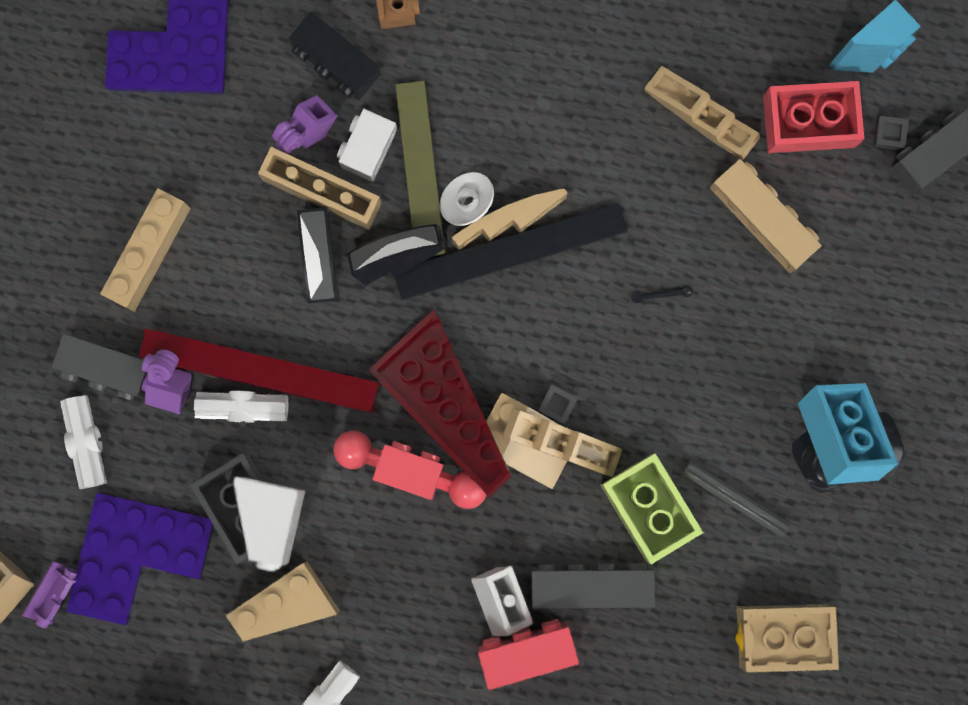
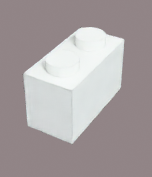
M363 109L360 116L356 115L349 129L352 134L348 143L344 141L341 144L337 158L340 159L339 164L342 169L373 182L397 132V126L395 122Z
M512 566L496 567L471 579L492 636H509L533 624Z

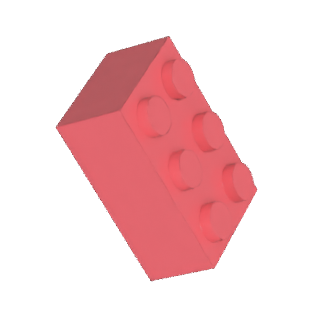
M859 81L770 86L763 95L768 153L855 148L865 139Z
M558 618L542 622L541 629L530 631L529 627L513 633V637L501 640L500 636H492L482 640L483 645L478 646V655L488 690L579 664L571 633L566 622L560 623Z

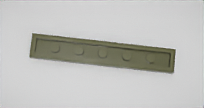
M425 82L395 84L412 228L437 224L440 226L443 237ZM442 250L434 256L445 255V250Z

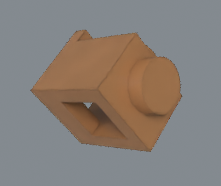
M376 0L381 29L415 25L414 15L420 14L418 0ZM403 3V7L400 9L393 7L395 4Z

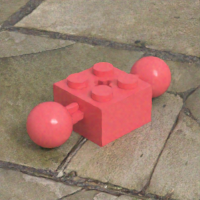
M356 430L342 433L334 443V457L341 466L347 469H358L365 464L376 467L372 480L429 500H433L436 489L448 492L452 502L463 509L476 508L486 498L483 490L464 471H460L455 475L444 472V465L439 463L440 457L424 451H422L421 457L411 454L412 448L410 446L393 441L392 447L384 445L383 450L372 447L369 438L364 433Z

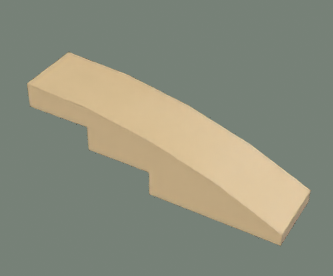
M663 66L659 68L644 88L649 95L686 123L742 161L760 139V134L735 119L733 112L712 101L707 92Z
M563 188L533 195L508 204L480 218L451 237L452 243L460 251L481 234L491 242L512 225L521 233L564 201L568 193Z
M512 409L503 438L610 477L614 475L622 452L621 448L517 409Z

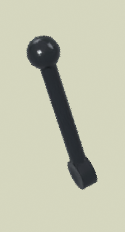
M684 286L679 290L646 294L636 291L631 295V300L638 304L645 299L678 295L690 297L693 290L690 286Z

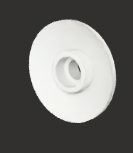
M477 172L460 175L451 181L443 191L440 199V212L443 218L452 225L465 226L483 217L490 208L494 198V188L491 181L485 175Z

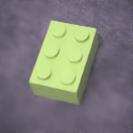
M656 453L650 454L600 484L648 564H653L703 533Z

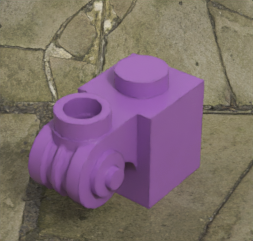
M318 95L298 104L289 122L279 123L274 130L272 138L276 141V149L290 154L292 150L298 149L301 145L306 149L323 140L337 115Z
M159 350L155 355H146L142 371L148 374L144 378L142 391H145L146 405L180 414L191 392L192 374L175 369L179 359L171 351Z

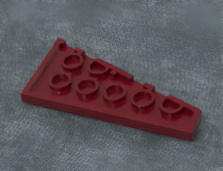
M433 309L369 369V372L490 498L512 475L437 313Z

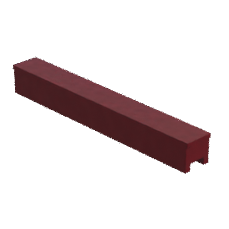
M144 328L145 334L139 354L141 359H145L147 354L155 355L159 350H168L176 354L179 359L176 368L368 413H373L378 391L381 389V384L378 382Z

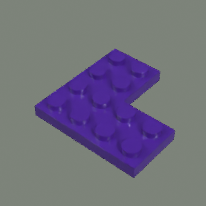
M168 0L167 32L108 30L105 88L118 91L224 94L229 0Z
M96 493L76 570L77 575L75 579L77 581L72 586L66 612L127 625L142 566L201 579L214 527L212 522L207 517Z

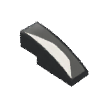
M327 207L297 210L308 303L338 301L329 211Z
M431 224L400 230L379 237L353 249L347 254L352 276L367 286L389 272L395 277L402 275L444 250L445 245L440 226Z

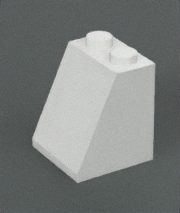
M235 477L234 486L249 560L257 561L256 567L275 571V569H279L281 566L289 563L305 490L246 477Z

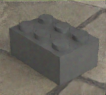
M242 453L190 485L236 565L245 562L249 557L234 486L235 477H246L264 481L250 455Z

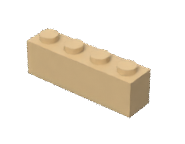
M270 147L258 172L264 182L320 208L327 207L329 212L370 230L382 205L379 196L273 147Z
M739 159L711 185L710 189L789 273H792L822 246L818 242L819 237L811 228H805L797 220L799 217L793 208L788 205L784 206L777 198L778 194L772 186L763 184L757 177L756 169L750 163H744Z
M157 188L103 287L101 295L135 312L191 209L184 201Z

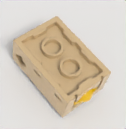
M829 604L737 606L738 632L735 640L738 644L739 668L743 671L839 670L835 606Z

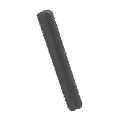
M689 462L684 468L683 476L776 535L783 537L789 530V522L696 463Z

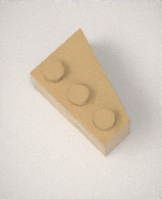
M306 561L227 614L226 617L241 640L246 641L337 615L340 610Z

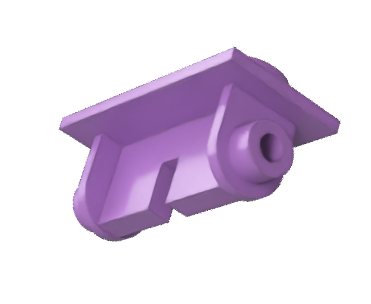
M53 561L25 609L23 616L36 620V624L45 629L49 624L52 625L54 622L53 618L61 606L62 600L66 597L72 584H75L77 581L75 579L77 575L76 569Z

